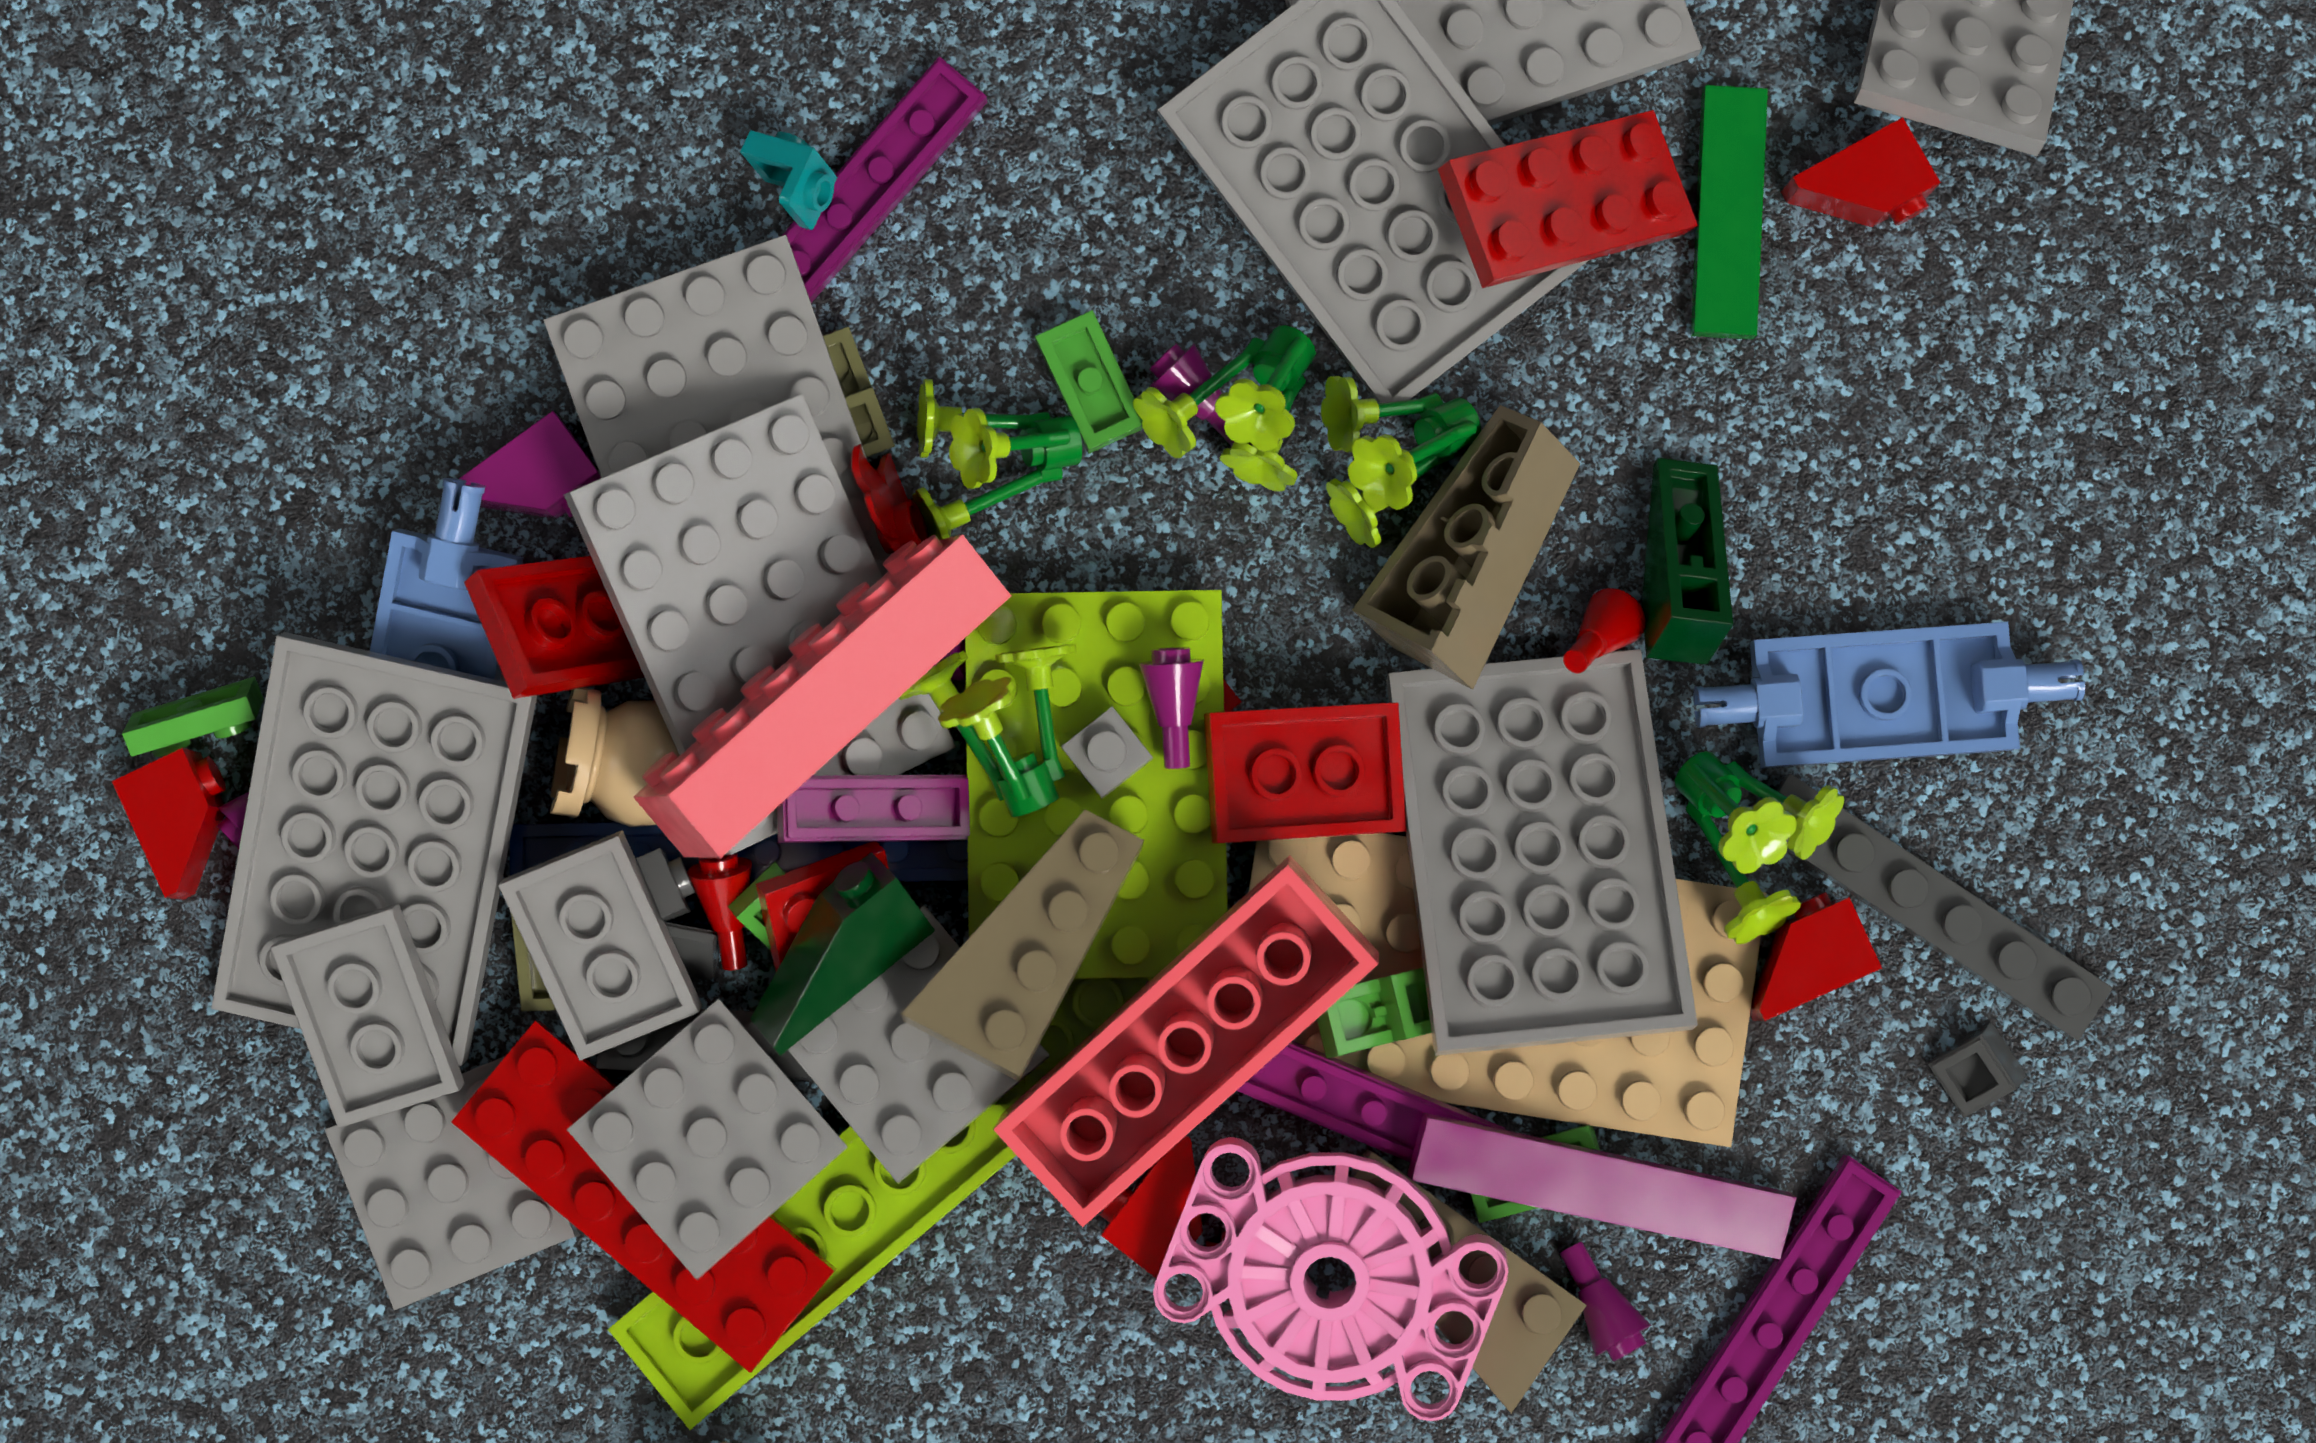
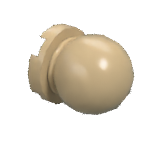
M588 688L572 689L566 711L572 713L569 738L560 737L551 788V797L555 799L552 802L550 814L577 818L582 805L591 801L606 818L626 826L656 825L633 797L647 785L642 776L655 762L672 751L677 757L680 756L656 701H627L606 712V708L601 706V693L599 690Z

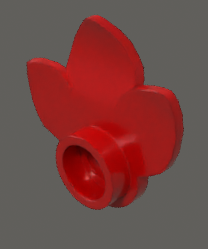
M861 444L854 446L851 452L852 474L858 487L865 494L864 501L868 513L875 524L878 539L885 552L891 554L909 541L913 540L916 545H919L929 538L924 518L918 506L911 499H907L891 454L883 455L877 470H875L865 458Z

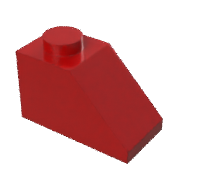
M1902 117L1795 175L1781 191V194L1788 204L1865 226L1874 227L1890 217L1895 226H1898L1929 207L1925 198L1941 182Z
M180 748L113 780L112 784L164 897L184 900L195 895L219 832L217 825L225 816L218 807L224 804L219 793L226 790V785L219 768L211 757L203 758L200 752Z
M1823 892L1800 902V908L1794 913L1795 918L1785 922L1777 929L1752 996L1750 1015L1753 1021L1769 1020L1882 969L1850 897L1830 901L1827 892Z

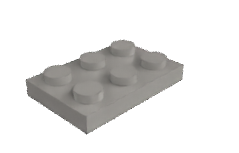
M623 830L506 877L499 883L498 886L580 1061L700 1012L702 1003L667 926L661 918Z
M399 903L280 940L270 947L338 1128L457 1092L465 1085Z

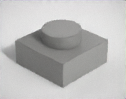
M1113 707L1109 708L1061 746L1062 750L1101 799L1110 794L1153 759L1152 755Z

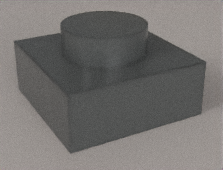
M659 848L636 858L662 919L668 922L691 912L685 897L696 892L680 857L669 861L666 853Z

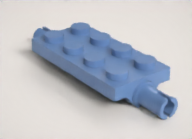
M444 478L435 533L426 535L400 528L393 530L391 533L370 651L500 681L502 671L464 582L477 570L523 564L524 557L479 547L480 544L474 541L482 494L485 493L486 486L471 482L470 486L466 485V480Z
M2008 622L1753 640L1750 642L1753 677L1750 684L1716 687L1695 686L1693 701L1694 705L1719 704L1721 706L1701 708L1699 711H1695V721L1698 728L1708 725L1753 722L1758 734L1760 768L2017 750L2020 749L2018 731L2020 710L2025 709L2027 704L2031 702L2081 701L2085 695V681L2058 682L2060 679H2074L2076 676L2084 675L2083 665L2079 659L2039 664H2025L2023 659H2016L2010 646Z

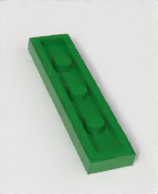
M1705 85L1702 90L1696 208L1698 226L1695 230L1691 336L1754 340L1757 336L1768 89Z

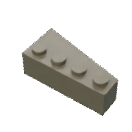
M1500 405L1352 611L1394 649L1473 690L1579 468L1580 462L1542 422Z
M1084 810L901 1013L902 1020L1020 1082L1136 862L1144 840Z
M1368 1148L1361 1156L1376 1160L1404 1175ZM1354 1168L1348 1174V1177L1368 1181L1384 1191L1391 1184L1373 1173ZM1404 1175L1432 1203L1446 1226L1451 1246L1469 1235L1481 1234L1489 1236ZM1403 1192L1399 1202L1412 1214L1420 1229L1431 1226L1421 1208ZM1439 1241L1429 1247L1432 1259L1442 1253ZM1500 1244L1506 1252L1508 1261L1507 1282L1472 1368L1507 1410L1512 1413L1587 1305ZM1480 1250L1467 1253L1459 1263V1270L1464 1279L1475 1284H1482L1491 1280L1498 1268L1493 1256L1486 1251ZM1459 1311L1445 1312L1435 1323L1451 1344L1463 1343L1469 1339L1474 1328L1470 1318Z

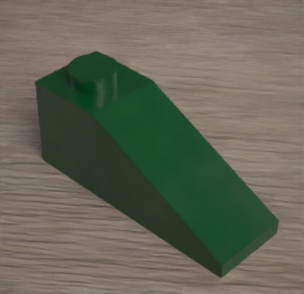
M1657 458L1653 465L1642 595V609L1646 619L1644 630L1646 658L1707 665L1733 626L1718 465Z
M872 852L859 862L852 863L842 869L834 882L819 893L751 1017V1021L780 1056L936 931L898 879Z

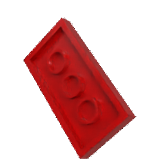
M1654 110L1450 159L1437 169L1482 288L1685 235L1698 226Z

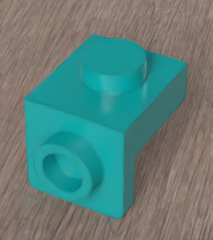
M750 130L740 153L765 182L783 187L779 196V203L798 226L813 230L821 212L826 210L831 203L834 194V184L838 177L816 149L810 147L801 138L782 131L777 132L774 137Z

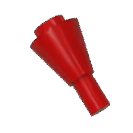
M1607 588L1596 592L1587 604L1577 641L1563 657L1566 668L1573 673H1582L1596 658L1636 642L1642 636L1646 625L1645 614L1638 601L1627 592L1619 589Z
M737 852L732 855H724L721 858H698L699 863L692 866L687 874L713 931L717 932L722 969L727 971L742 969L748 965L742 930L744 925L735 917L728 906L750 886L752 862L747 858L738 857Z

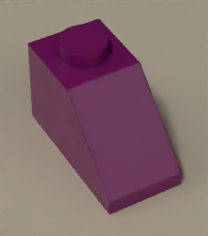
M552 411L459 479L466 480V485L471 486V482L486 486L485 493L482 494L481 508L558 519L565 513L569 517H573L564 494L601 479L597 466L565 422Z

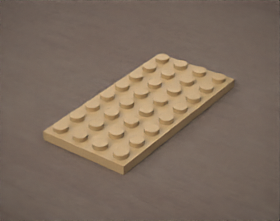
M1374 833L1256 841L1249 891L1291 855L1378 950L1379 964L1358 983L1423 967L1408 845L1405 836ZM1676 879L1698 1024L1693 1030L1438 1056L1434 1055L1432 1033L1334 1058L1444 1103L1731 1147L1761 935L1750 942L1736 944L1734 939L1728 938L1724 932L1726 924L1737 917L1742 909L1734 896V891L1737 888ZM1316 1019L1293 1041L1325 1053Z

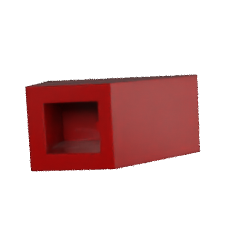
M1188 1134L1148 1169V1172L1133 1191L1127 1187L1099 1214L1108 1221V1224L1102 1230L1101 1236L1156 1279L1196 1178L1192 1141ZM1201 1214L1192 1218L1188 1227L1190 1236L1195 1242L1203 1232Z

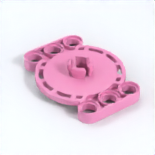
M1228 1137L1219 1139L1212 1144L1203 1157L1158 1273L1153 1297L1155 1305L1161 1314L1174 1322H1193L1211 1310L1216 1327L1232 1353L1257 1377L1286 1393L1317 1401L1353 1400L1380 1393L1398 1383L1402 1403L1408 1412L1421 1420L1436 1421L1451 1414L1460 1400L1506 1285L1508 1261L1503 1247L1490 1236L1481 1234L1469 1235L1451 1246L1446 1226L1430 1200L1404 1175L1376 1160L1345 1152L1308 1153L1280 1161L1262 1171L1259 1154L1254 1147L1243 1139ZM1230 1152L1243 1157L1248 1163L1250 1171L1247 1180L1241 1185L1234 1187L1224 1186L1219 1183L1212 1172V1163L1219 1155ZM1310 1166H1336L1335 1175H1314L1295 1180L1292 1171ZM1349 1167L1373 1173L1391 1184L1384 1191L1368 1181L1348 1177ZM1278 1177L1280 1188L1268 1195L1266 1184ZM1403 1192L1421 1208L1431 1226L1420 1229L1412 1214L1399 1202ZM1203 1213L1214 1214L1219 1217L1226 1229V1236L1223 1241L1211 1247L1201 1246L1196 1243L1190 1236L1188 1228L1192 1218ZM1439 1241L1442 1253L1432 1259L1429 1247ZM1475 1250L1486 1251L1497 1262L1496 1274L1491 1280L1482 1284L1467 1281L1459 1270V1263L1464 1255ZM1320 1258H1339L1353 1270L1356 1282L1353 1281L1351 1285L1343 1290L1329 1291L1327 1299H1322L1316 1295L1317 1286L1314 1285L1308 1276L1307 1269ZM1180 1273L1192 1275L1202 1286L1203 1295L1201 1299L1194 1305L1187 1307L1173 1303L1167 1296L1165 1289L1169 1278ZM1229 1298L1232 1309L1224 1312L1222 1302ZM1459 1311L1470 1318L1474 1328L1469 1339L1458 1344L1447 1343L1440 1339L1435 1330V1323L1445 1312ZM1233 1328L1241 1329L1249 1344L1261 1355L1260 1359L1241 1343ZM1394 1363L1395 1369L1383 1375L1382 1370ZM1276 1366L1277 1368L1285 1371L1286 1373L1294 1377L1310 1380L1313 1382L1312 1384L1290 1379L1282 1375L1281 1373L1273 1370V1368ZM1426 1371L1438 1372L1449 1383V1393L1438 1403H1423L1415 1397L1411 1389V1383L1417 1375ZM1361 1378L1367 1379L1366 1382L1351 1386H1326V1383H1347Z

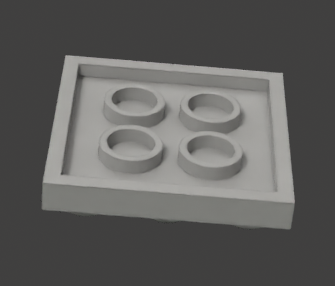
M1877 0L1854 103L2038 156L2047 139L2074 0Z
M925 905L920 910L936 931L788 1049L790 1054L898 1184L1019 1083L902 1020L901 1013L960 949ZM1039 1044L1020 1081L1049 1058L1050 1055L1041 1044Z
M719 999L567 1129L696 1280L702 1277L848 1148Z
M504 1057L462 1073L465 1085L457 1092L341 1128L335 1125L325 1129L394 1310L579 1235L577 1227L451 1122Z

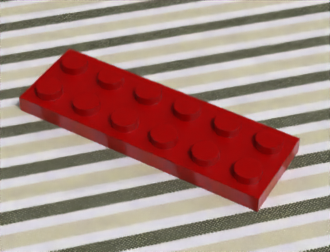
M534 1021L451 1122L751 1373L837 1268L776 1217L771 1215L702 1277L696 1280L567 1131L570 1126L618 1085L588 1060L583 1059L580 1061L576 1051L541 1021Z

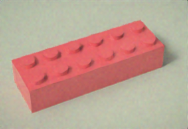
M963 534L938 540L933 535L919 545H916L912 540L901 546L884 561L883 566L888 572L871 587L867 582H863L848 592L836 604V607L841 612L839 616L824 629L817 623L799 635L788 647L793 653V656L776 671L771 665L759 671L740 689L746 697L728 714L723 708L713 712L692 731L691 734L697 741L679 757L673 751L666 754L643 774L642 778L646 781L647 785L633 798L683 857L721 858L1011 597V594Z
M1289 855L1001 1114L993 1130L1074 1219L1084 1227L1379 964V952L1295 859Z

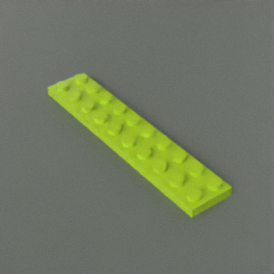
M1152 978L1073 979L1040 1042L1050 1055L1049 1058L899 1184L851 1126L842 1132L839 1137L848 1148L772 1214L837 1269L751 1373L654 1292L650 1293L613 1324L608 1331L687 1428L691 1430L1012 1160L1016 1154L993 1130L1001 1114Z

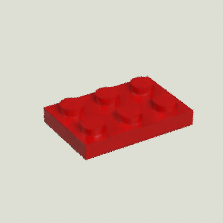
M591 556L481 569L473 573L464 582L513 699L645 678Z
M1399 702L1204 714L1212 844L1407 831Z

